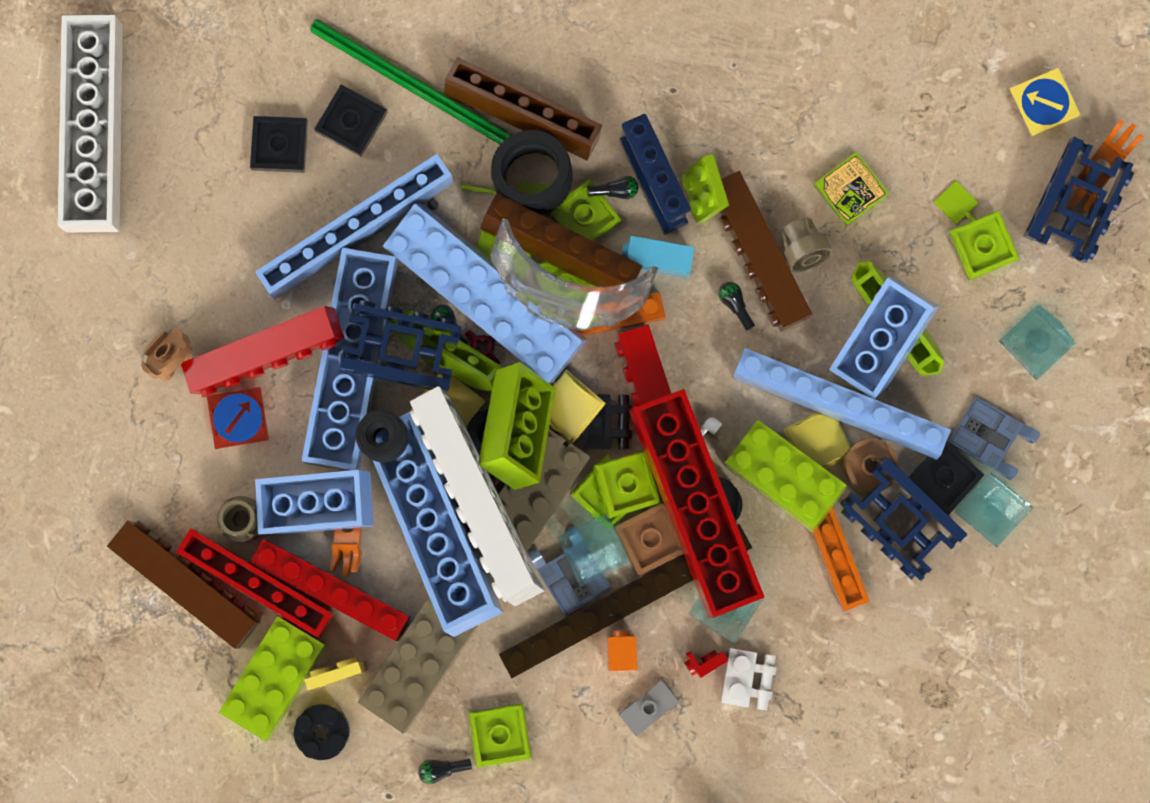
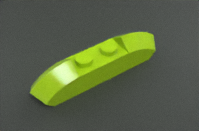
M872 261L859 262L851 276L853 285L869 306L888 278ZM925 328L907 358L916 371L923 376L940 374L945 360L933 337Z
M404 311L402 314L413 316L414 311ZM418 326L413 327L424 330L421 345L437 348L440 334L451 336V334ZM394 332L402 343L414 352L416 336ZM460 340L457 345L444 343L439 367L451 369V376L470 387L492 392L495 372L503 368L502 366ZM421 356L430 363H434L433 358Z

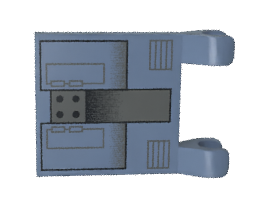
M976 397L948 443L992 468L1006 479L1012 480L1016 477L1018 469L1003 462V458L1017 435L1033 444L1038 440L1040 432L1024 425Z
M570 526L565 530L574 547L547 564L538 549L535 548L528 552V556L565 616L612 588L574 526Z

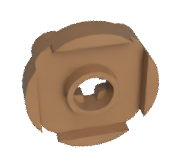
M173 328L174 332L170 334L166 331L160 333L145 350L144 354L148 357L146 364L142 361L141 367L143 371L154 379L160 378L163 381H168L182 362L192 356L193 349L190 347V339L178 328Z
M867 438L854 443L843 456V469L848 482L859 492L869 493L880 481L870 470L865 469L866 460L869 458L870 461L878 463L886 456L899 468V460L895 450L888 443L874 438ZM886 472L882 476L890 483L883 490L890 487L894 482V479Z

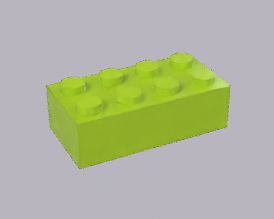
M521 362L498 369L495 372L478 462L479 466L514 490L540 483L556 389Z
M759 420L756 421L725 461L727 470L812 533H814L834 507L847 487L845 483Z
M277 616L218 713L262 740H271L305 685V679L309 678L310 672L314 670L329 644L286 618Z

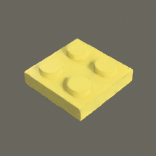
M351 658L337 663L338 669L332 671L330 666L310 672L311 678L305 679L307 690L317 689L368 672L365 662H357L356 658Z

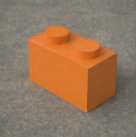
M613 631V637H607L608 670H637L636 636H630V631Z

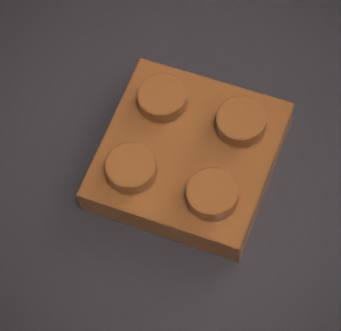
M664 503L614 527L638 576L683 554Z

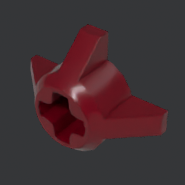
M471 330L465 333L471 340L470 347L475 350L479 349L481 354L500 364V361L494 355V343L497 340L491 335L489 337L486 335L476 336Z

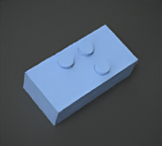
M895 276L888 277L829 370L872 399L880 398L940 305Z
M350 470L255 479L258 534L282 535L374 527L371 474L368 471Z

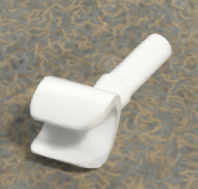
M709 418L700 428L702 436L707 431L715 435L722 423L715 418Z

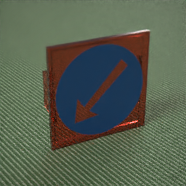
M261 387L207 396L215 449L269 440Z

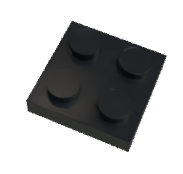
M341 84L314 130L323 137L362 157L388 111Z
M253 116L250 169L252 171L305 173L307 118Z
M946 441L942 454L937 460L926 456L908 477L947 515H950L985 474Z

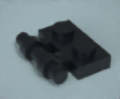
M596 394L606 404L583 431V449H610V439H618V449L628 450L629 439H632V430H629V410L632 409V406L629 405V395H618V405H610V394ZM610 414L618 415V429H610Z

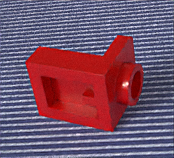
M713 650L701 657L703 663L699 665L692 652L689 651L685 654L688 660L684 661V664L692 676L697 674L699 678H702L729 660L723 651L717 654Z

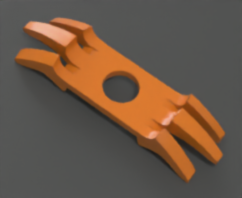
M1120 119L1090 160L1096 162L1099 159H1105L1111 167L1115 158H1121L1124 161L1144 136L1139 134L1125 150L1121 149L1136 125L1132 123L1113 143L1112 139L1124 124ZM1084 167L1076 178L1085 181L1090 168ZM1100 174L1094 186L1102 189L1110 177ZM1080 188L1071 201L1069 208L1073 209L1088 191ZM1090 194L1082 208L1083 211H1088L1097 195Z
M354 528L351 532H345L343 529L334 530V543L331 545L332 559L329 572L336 571L342 557V552V578L348 577L350 569L351 572L358 571L362 557L360 544L361 528Z

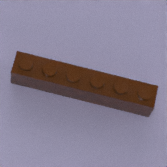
M459 57L456 58L445 78L444 94L522 131L539 130L551 134L561 142L567 152L588 161L599 140L602 124Z
M740 170L721 179L729 206L720 211L722 215L719 218L725 232L730 231L734 239L731 241L733 249L738 256L742 255L746 263L743 265L745 273L750 280L754 279L758 287L755 291L762 304L766 302L770 310L767 315L772 326H778L781 332L810 318L812 312Z
M496 193L480 227L481 230L624 301L642 268V265Z
M127 520L107 547L234 649H240L260 623L255 619L257 614L246 605H243L242 608L234 602L236 597L225 588H222L220 591L212 585L215 580L203 571L197 573L192 569L193 563L181 555L177 557L170 551L172 546L161 537L157 540L149 534L151 529L139 520L136 523Z

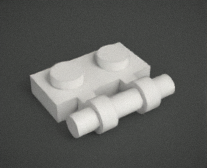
M729 648V661L726 665L721 703L749 708L750 697L758 698L756 709L767 711L769 700H772L773 696L771 684L773 675L776 676L777 667H774L776 656L765 654L764 665L756 664V652ZM754 672L762 673L760 690L752 688Z

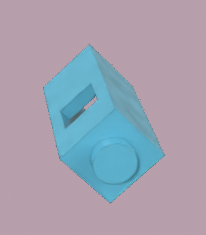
M631 236L630 243H624L622 256L642 265L641 270L689 278L695 247Z

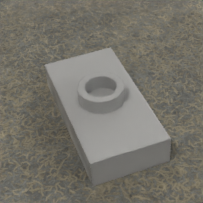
M661 680L623 710L619 716L633 734L638 736L679 703V701Z

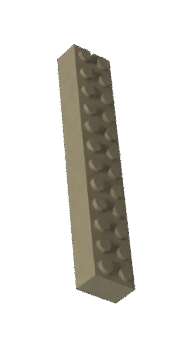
M550 429L548 431L540 483L517 490L506 484L499 493V497L526 553L529 552L591 459L589 455L571 443L568 447H565L566 440ZM477 547L476 549H477L478 554H479V556H480V558H481V557H483V555H482V553L480 552V550H479L478 547ZM490 572L487 573L490 582H495ZM429 597L357 703L402 734L406 733L479 625L455 637L443 631Z

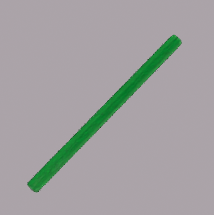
M315 19L312 23L310 30L314 35L499 145L507 137L512 136L508 131L321 20Z

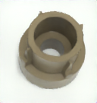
M811 218L793 221L780 232L785 247L783 255L792 272H803L815 268L828 260L833 253L826 235L818 233Z
M236 496L225 500L217 516L220 533L227 539L237 543H249L256 540L260 536L258 534L256 500L246 496ZM241 512H245L249 518L248 523L244 527H238L235 522L236 516Z

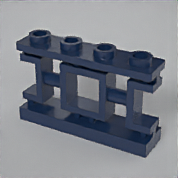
M642 114L622 123L625 136L621 137L619 141L663 235L688 225L689 222L686 214L691 211V208L647 115Z
M1073 137L1069 139L1023 237L1036 241L1041 245H1046L1052 234L1074 244L1068 257L1076 259L1080 263H1087L1088 259L1093 260L1099 246L1096 243L1099 236H1104L1110 226L1111 221L1108 220L1111 211H1116L1122 201V196L1119 194L1123 186L1127 187L1133 178L1134 172L1131 169L1134 164L1125 162L1121 158H1115L1109 169L1087 159L1093 146L1085 144L1079 138ZM1082 152L1077 163L1090 168L1085 181L1072 176L1065 185L1064 183L1078 153ZM1119 169L1120 172L1104 203L1107 191L1094 185L1100 173L1113 178ZM1074 185L1097 195L1087 218L1064 208ZM1058 201L1054 212L1067 217L1062 229L1059 230L1049 225L1044 233L1041 234L1055 202ZM1096 218L1097 220L1080 252L1084 241L1072 236L1071 233L1077 222L1090 227Z
M360 300L359 304L353 303L349 322L363 325L358 350L348 347L343 348L339 371L432 390L439 386L446 393L448 392L452 370L441 368L439 365L444 343L458 344L461 326L456 325L455 320L440 318L439 322L430 320V316L424 313L413 312V316L402 314L403 310L396 307L387 306L386 310L375 308L376 304L369 301ZM359 314L394 321L397 324L386 322L383 336L369 334L367 329L370 318L360 317ZM418 326L450 333L451 336L440 334L437 348L421 345L424 330L413 327ZM390 331L416 336L412 361L385 356ZM364 344L381 347L378 362L387 363L388 367L350 359V356L362 358ZM419 356L433 358L432 373L442 375V378L404 369H416Z
M884 456L877 463V467L870 471L880 482L861 501L850 492L840 502L844 507L841 513L851 523L857 520L863 526L860 531L871 542L877 539L883 545L880 550L891 561L897 558L903 564L900 570L911 580L916 576L922 581L925 578L924 575L932 570L923 561L924 557L940 541L952 550L958 541L961 542L968 534L888 457ZM884 472L911 496L908 500L901 493H898L889 502L881 494V491L890 483L882 476ZM873 501L882 509L873 519L880 527L878 531L851 507L854 503L864 510ZM902 502L919 520L899 538L883 521ZM924 510L950 533L948 537L938 531L929 540L920 532L929 522L922 514ZM911 539L921 547L912 557L920 565L917 569L891 546L894 541L902 549Z

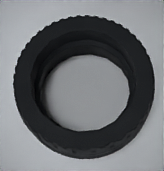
M526 130L507 137L495 151L491 164V178L496 193L540 215L551 213L557 207H560L564 200H566L572 187L573 171L568 152L557 138L544 131ZM538 153L547 155L556 162L558 166L557 179L549 188L540 193L525 194L517 192L507 183L506 173L508 168L516 159L525 154Z

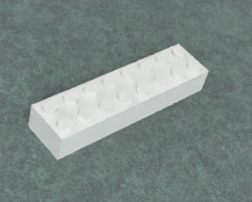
M116 15L62 16L58 226L66 233L120 232L123 25Z
M438 386L411 400L410 404L413 410L410 412V415L416 426H420L425 433L421 438L426 448L432 450L436 456L433 459V463L440 475L443 474L448 481L444 484L450 498H455L459 505L456 508L457 514L462 523H466L471 530L468 533V537L474 548L478 547L483 555L479 559L485 572H490L495 580L491 585L499 599L502 597L504 602L517 606L544 592L545 590L488 472L478 465L480 455L452 398Z

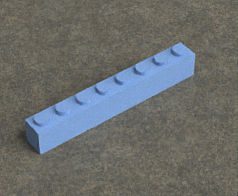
M438 154L432 156L255 271V273L275 300L340 258L342 248H355L406 215L414 204H423L452 185L454 181L451 173Z
M746 348L734 374L735 380L936 460L941 456L951 429Z

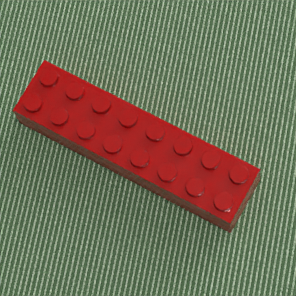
M685 389L629 410L708 618H715L765 598Z

